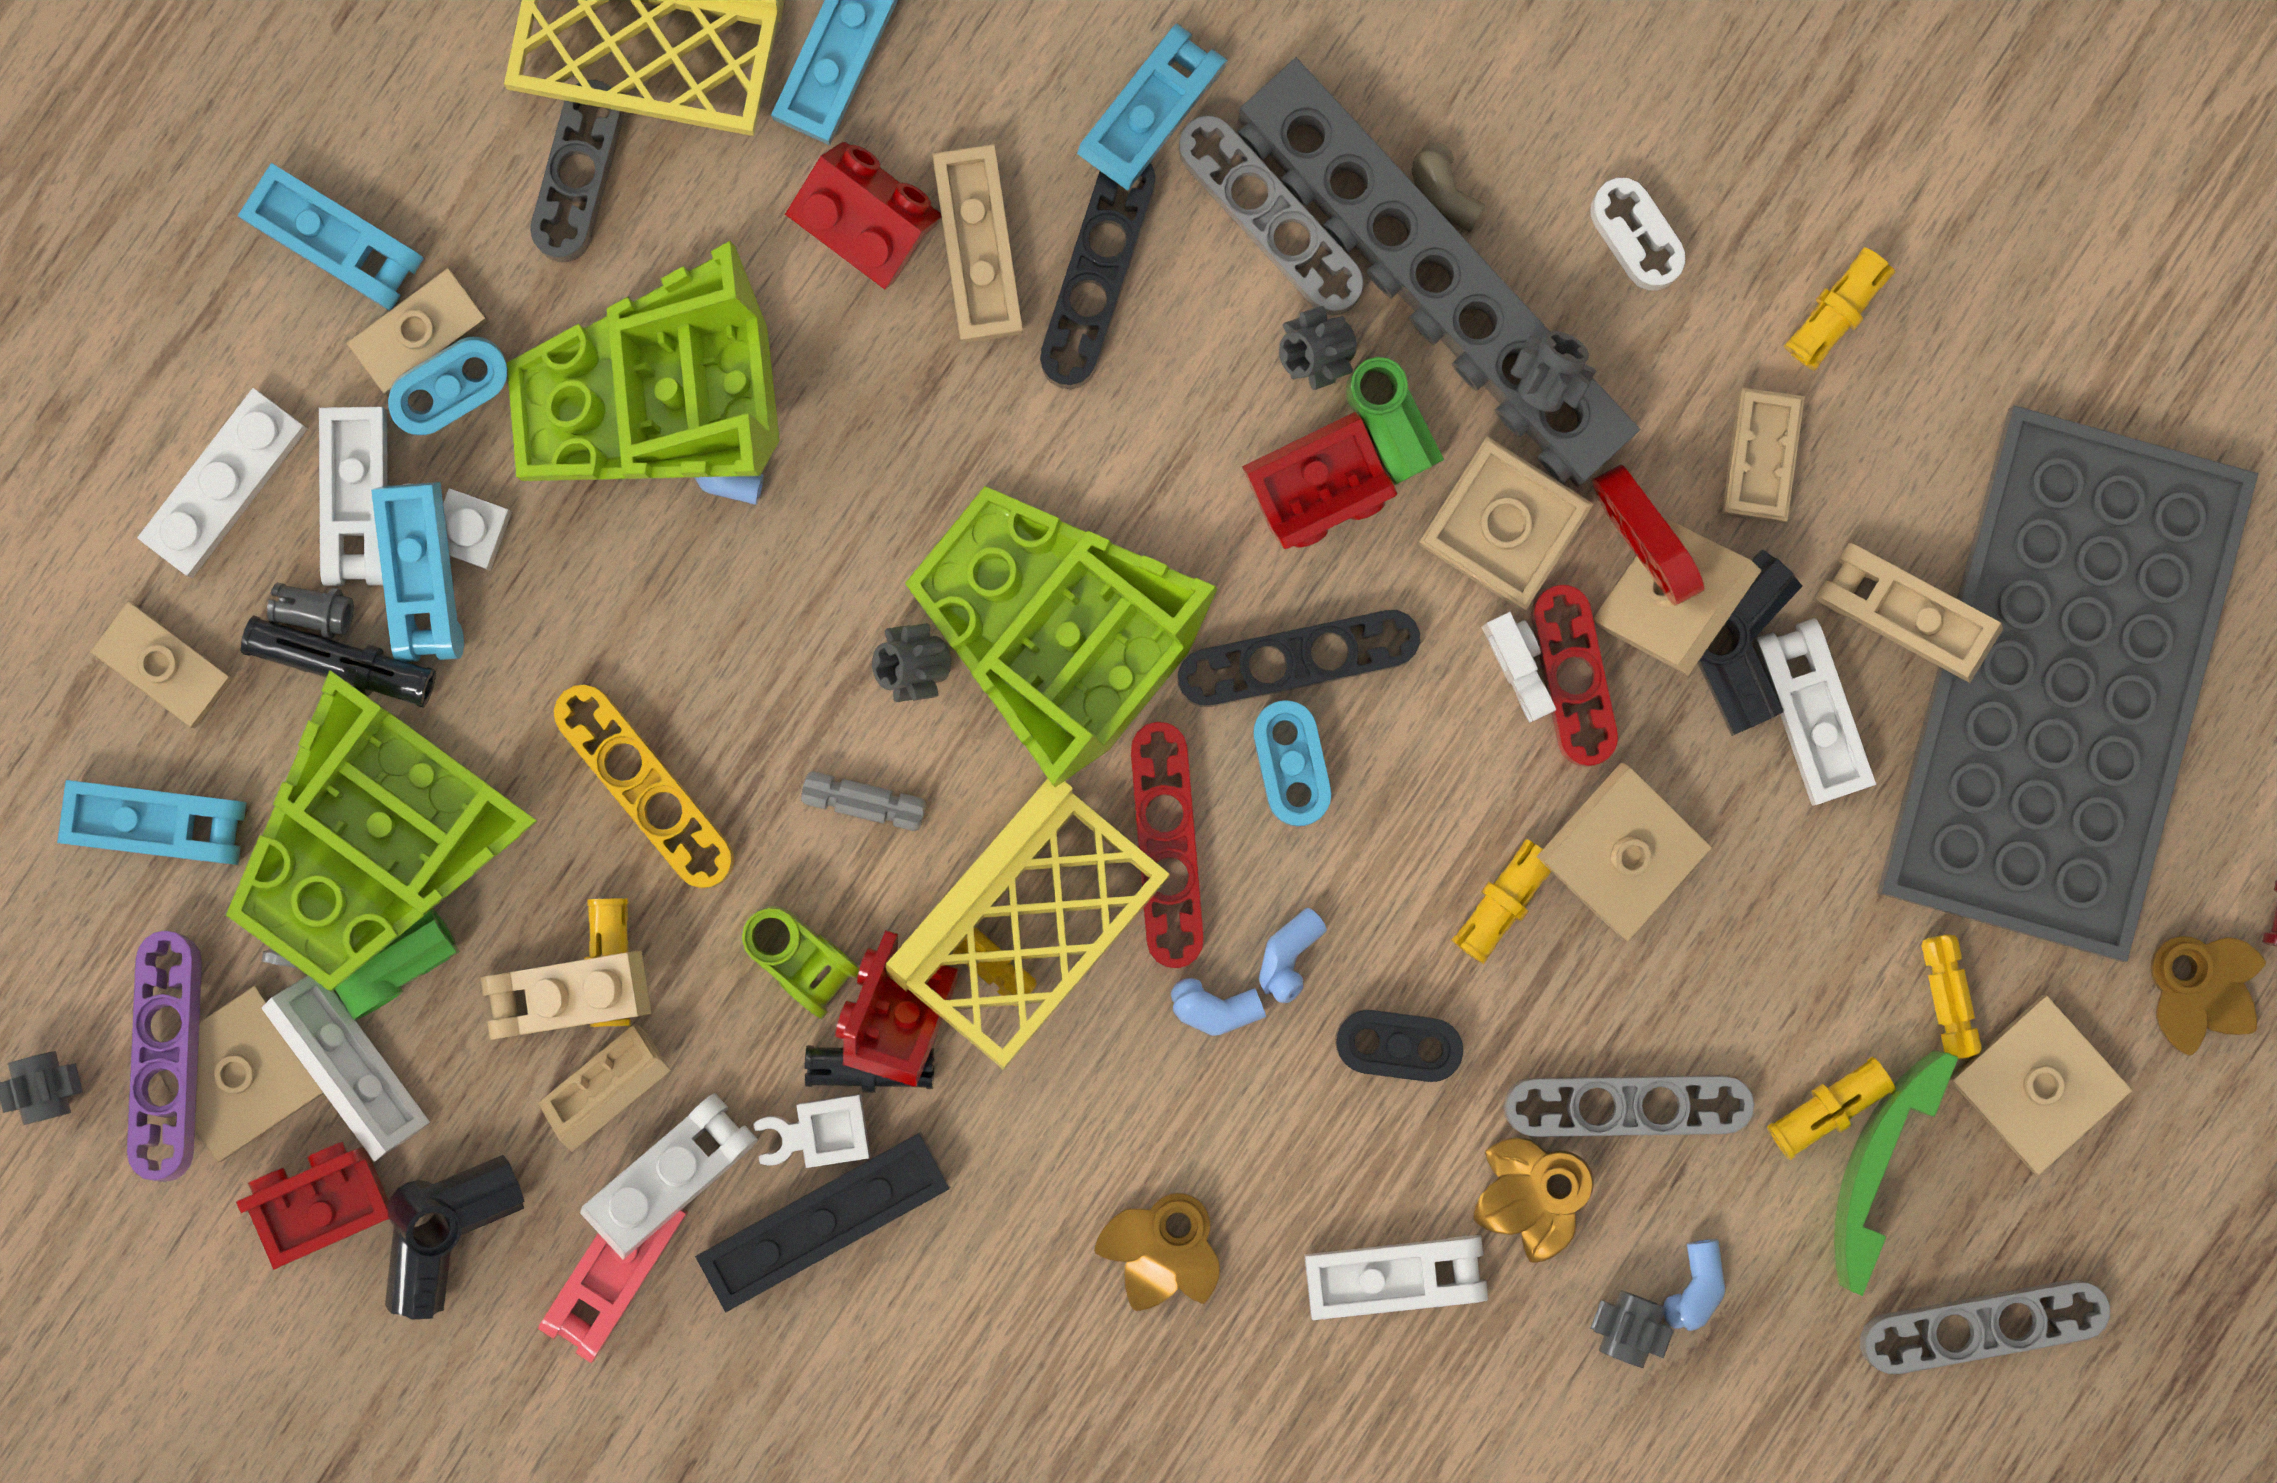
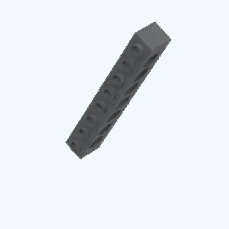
M1297 57L1240 107L1238 121L1244 127L1238 133L1242 140L1260 159L1264 160L1268 155H1271L1286 172L1281 177L1286 188L1304 206L1313 201L1329 218L1324 223V227L1330 236L1345 251L1350 252L1355 247L1372 266L1366 272L1375 285L1389 298H1393L1398 293L1415 311L1409 316L1415 328L1431 344L1435 345L1441 340L1457 357L1452 362V366L1459 376L1475 391H1478L1482 386L1488 390L1500 403L1495 409V413L1516 436L1521 437L1527 433L1543 450L1537 456L1539 461L1557 481L1564 484L1570 479L1578 488L1641 430L1594 378L1590 381L1591 384L1578 407H1573L1578 421L1576 429L1571 432L1562 433L1552 429L1546 421L1545 411L1533 407L1521 397L1518 392V386L1510 383L1503 374V360L1509 356L1519 355L1529 336L1532 335L1543 341L1546 334L1550 331ZM1298 126H1310L1318 131L1323 144L1314 152L1302 153L1290 145L1287 138L1288 133ZM1340 172H1353L1362 179L1365 192L1355 199L1340 198L1331 188V178ZM1385 217H1392L1401 221L1407 230V239L1397 246L1382 244L1373 232L1375 222ZM1424 264H1438L1447 271L1450 278V286L1442 292L1433 293L1426 291L1417 281L1416 270ZM1470 309H1477L1486 313L1492 322V334L1483 339L1468 337L1460 328V314Z

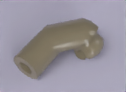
M1438 142L1429 143L1414 157L1411 172L1415 186L1449 222L1471 232L1485 204L1456 190L1450 165L1454 161L1452 151L1444 144Z

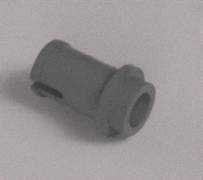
M277 582L271 590L270 594L279 597V602L268 600L267 617L269 622L276 624L280 622L321 630L322 636L330 639L336 633L345 635L351 626L354 612L353 599L343 596L340 589L332 588L328 593L286 586L284 583Z

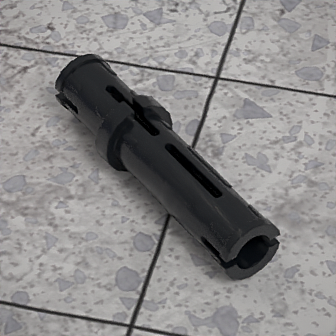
M254 615L249 619L244 629L241 640V653L244 655L256 656L326 678L331 670L366 696H369L372 692H377L414 703L422 708L427 705L431 697L436 679V671L433 668H424L384 656L382 648L368 645L363 650L315 634L260 619L261 617Z

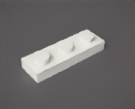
M252 388L137 539L183 574L193 578L308 428L261 392Z
M306 976L271 997L261 1007L374 1162L419 1133L430 1123L357 1022L353 1020L334 991L327 990L314 979Z

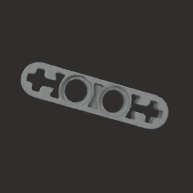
M1213 116L1197 117L1189 122L1183 129L1179 141L1180 159L1186 169L1314 308L1324 306L1326 313L1332 316L1344 314L1351 310L1358 302L1363 288L1362 272L1351 257L1226 122ZM1198 133H1201L1207 139L1215 134L1222 138L1218 151L1229 165L1233 162L1236 155H1239L1245 161L1232 168L1220 185L1212 178L1221 174V167L1209 155H1205L1199 160L1193 156L1196 150L1194 136ZM1253 176L1264 182L1267 187L1268 197L1262 206L1257 209L1248 210L1241 208L1235 203L1231 190L1232 186L1240 178ZM1295 222L1305 227L1310 236V245L1306 251L1295 256L1285 255L1279 251L1274 243V233L1279 226L1284 223ZM1320 247L1325 248L1330 254L1321 259L1320 264L1332 276H1337L1343 271L1349 277L1345 286L1349 296L1343 300L1336 294L1329 296L1327 299L1321 296L1320 291L1324 281L1313 267L1306 277H1302L1297 269L1312 261Z
M1722 1075L1528 1078L1518 1081L1506 1093L1503 1109L1505 1118L1514 1129L1524 1135L1534 1137L1729 1134L1739 1131L1748 1124L1753 1115L1754 1101L1752 1093L1744 1083L1736 1078ZM1686 1086H1697L1694 1093V1098L1696 1099L1717 1098L1719 1087L1727 1086L1728 1095L1739 1099V1110L1729 1111L1728 1121L1720 1123L1718 1113L1709 1110H1694L1697 1124H1686L1691 1107ZM1560 1087H1570L1566 1104L1571 1121L1570 1126H1559L1562 1114L1559 1112L1539 1114L1538 1124L1529 1125L1527 1116L1516 1112V1103L1527 1100L1528 1090L1537 1089L1539 1098L1545 1101H1562L1558 1089ZM1657 1087H1665L1671 1090L1678 1104L1673 1118L1661 1124L1649 1121L1644 1115L1642 1108L1643 1099L1647 1092ZM1602 1088L1608 1091L1613 1098V1114L1602 1124H1589L1580 1115V1099L1589 1089Z
M2065 1280L1879 1315L1872 1318L1864 1326L1860 1335V1349L1865 1360L1874 1368L1887 1374H1904L2088 1340L2098 1336L2106 1328L2110 1319V1304L2106 1295L2098 1287L2081 1280ZM2078 1293L2080 1299L2093 1303V1311L2083 1315V1325L2078 1326L2076 1320L2069 1317L2052 1318L2049 1321L2054 1328V1332L2046 1334L2047 1315L2039 1301L2040 1298L2047 1297L2046 1307L2053 1310L2073 1305L2072 1295ZM2013 1303L2024 1304L2032 1315L2030 1331L2018 1339L2007 1338L1999 1327L2001 1312ZM1950 1315L1963 1316L1970 1327V1337L1967 1343L1957 1350H1946L1937 1340V1327L1939 1323ZM1923 1320L1922 1337L1930 1352L1928 1356L1921 1357L1922 1347L1917 1344L1899 1347L1896 1353L1897 1359L1890 1361L1885 1353L1875 1350V1343L1885 1340L1884 1329L1891 1327L1893 1332L1900 1337L1920 1335L1914 1323L1915 1321Z

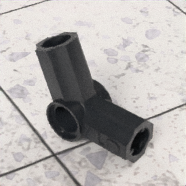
M1763 549L1751 560L1761 570L1760 574L1724 624L1730 630L1732 636V644L1729 651L1725 655H1717L1707 649L1698 661L1699 668L1731 736L1784 713L1751 642L1803 585L1797 580L1794 573L1779 559L1771 556Z
M504 1155L435 1184L422 1180L407 1182L399 1187L390 1197L387 1211L388 1218L394 1227L385 1305L391 1314L406 1316L411 1320L433 1319L437 1312L444 1311L450 1253L458 1243L460 1236L524 1209L523 1203L525 1200L519 1182ZM434 1212L428 1222L415 1226L421 1217Z

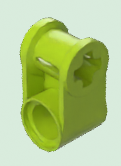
M771 906L757 911L747 920L743 928L742 942L748 955L778 980L779 985L789 995L821 1020L828 1013L826 1009L827 1003L850 977H858L860 967L827 938L815 933L797 916L783 907ZM777 918L788 927L790 941L783 952L776 954L767 953L758 946L755 939V930L763 919ZM827 965L831 966V971L814 989L811 988V983Z

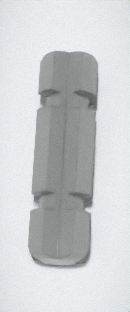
M814 771L809 772L805 778L801 801L806 805L822 809L832 806L835 807L834 812L882 824L889 820L893 821L894 827L911 831L919 830L922 825L926 801L920 797L901 793L900 797L892 796L893 791L847 779H842L840 783L834 781V776Z

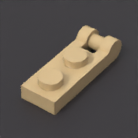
M1848 543L1838 559L1842 564L1840 570L1832 582L1825 581L1815 598L1832 611L1857 621L1971 683L2003 630L2002 623L1867 550ZM1864 578L1877 582L1867 600L1854 594Z
M642 950L480 977L483 996H490L493 1020L487 1021L490 1040L652 1014ZM514 991H525L528 1015L518 1016Z

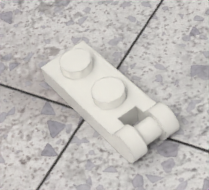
M383 407L319 408L320 575L323 586H343L347 579H366L367 585H383L371 493L372 489L388 486L387 410ZM344 536H364V554H345Z
M1813 618L1796 624V631L1779 637L1772 632L1755 638L1754 645L1758 659L1784 712L1780 716L1811 805H1818L1876 785L1824 633L1817 619ZM1805 655L1812 672L1792 679L1786 661Z
M716 1093L702 1101L688 1117L582 1206L581 1215L623 1260L733 1166L757 1143L758 1139L745 1125L738 1128L726 1115L725 1112L728 1106ZM706 1130L720 1145L709 1157L694 1142Z
M1459 1236L1442 1240L1304 1254L1311 1319L1321 1320L1487 1301V1281L1480 1280L1478 1257L1484 1255L1482 1236ZM1452 1260L1455 1282L1437 1285L1435 1262Z

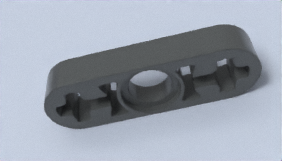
M587 80L593 89L604 91L611 89L608 84L602 81ZM564 100L530 227L534 244L546 257L553 261H573L582 256L590 245L623 124V111L607 109L610 111L607 118L597 117L594 121L591 137L595 142L603 141L602 148L598 150L584 141H568L572 132L583 138L587 122L583 114L578 111L581 103ZM581 154L588 156L595 165V174L591 182L581 188L566 186L560 177V169L563 162L572 155ZM556 192L570 201H587L583 211L574 205L571 206L568 223L577 231L575 239L564 238L561 247H554L553 238L545 232L548 224L558 225L563 214L564 206L560 201H552L553 195Z

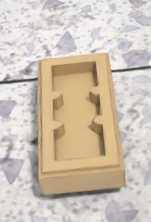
M447 268L346 344L381 391L389 396L390 389L399 376L457 341L469 337L489 321L454 274Z
M1743 387L1739 390L1721 514L1777 523L1787 522L1805 396Z
M129 601L90 651V653L191 728H196L233 680L231 675L136 604Z
M635 1023L544 1097L538 1105L559 1141L573 1152L671 1070L650 1036Z

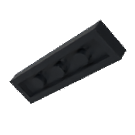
M919 1132L696 1255L695 1258L726 1313L946 1192L951 1186L925 1138Z

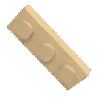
M995 144L932 153L961 343L1021 335L1023 334Z

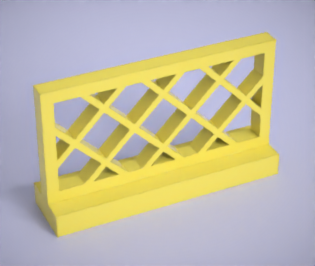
M522 0L504 81L507 90L754 136L777 23L781 22L785 0H630L641 17L613 36L609 35L594 13V10L610 0H576L579 6L548 25L537 8L538 0ZM642 3L658 6L648 12ZM676 9L692 12L703 29L672 48L656 25V22ZM704 14L720 18L710 24ZM587 16L604 41L573 61L556 35ZM534 19H536L542 30L531 36ZM737 21L761 25L758 45L734 60L717 35ZM649 27L666 53L635 73L618 47ZM711 39L728 65L697 84L680 58ZM548 40L551 41L567 65L547 79L523 75L527 54ZM609 52H612L628 75V78L608 91L591 88L581 71ZM754 62L749 81L742 70ZM673 63L690 87V90L670 103L654 100L643 85V82ZM735 75L747 92L743 117L716 112L704 94ZM574 76L581 86L563 82ZM636 87L643 98L625 94ZM698 99L704 109L688 107V105Z
M1049 779L1043 783L886 963L887 976L905 991L910 990L1003 1070L1170 876L1166 870L1072 793L1073 788L1065 781L1057 787H1054ZM1072 815L1076 816L1094 831L1096 854L1059 857L1057 833ZM1103 840L1118 851V853L1104 854ZM1050 842L1051 858L1035 859ZM1131 862L1149 877V880L1135 896L1107 898L1105 864ZM1097 865L1100 898L1062 901L1060 867ZM1052 868L1055 902L1017 905L1015 881L1025 870ZM1009 890L1010 905L994 906L1005 892ZM1124 907L1110 924L1108 908ZM1101 909L1103 933L1093 944L1066 946L1063 912ZM1056 912L1058 946L1021 949L1018 915ZM1011 916L1013 950L975 953L974 928L986 917ZM967 937L968 953L951 955ZM1083 955L1068 972L1067 956ZM1059 957L1061 982L1052 992L1024 994L1022 959ZM1014 960L1017 995L979 998L976 963ZM969 964L972 998L944 1000L926 985L943 965ZM1042 1003L1027 1020L1025 1004ZM1018 1005L1020 1029L1003 1049L982 1032L981 1007ZM973 1008L974 1025L956 1009Z

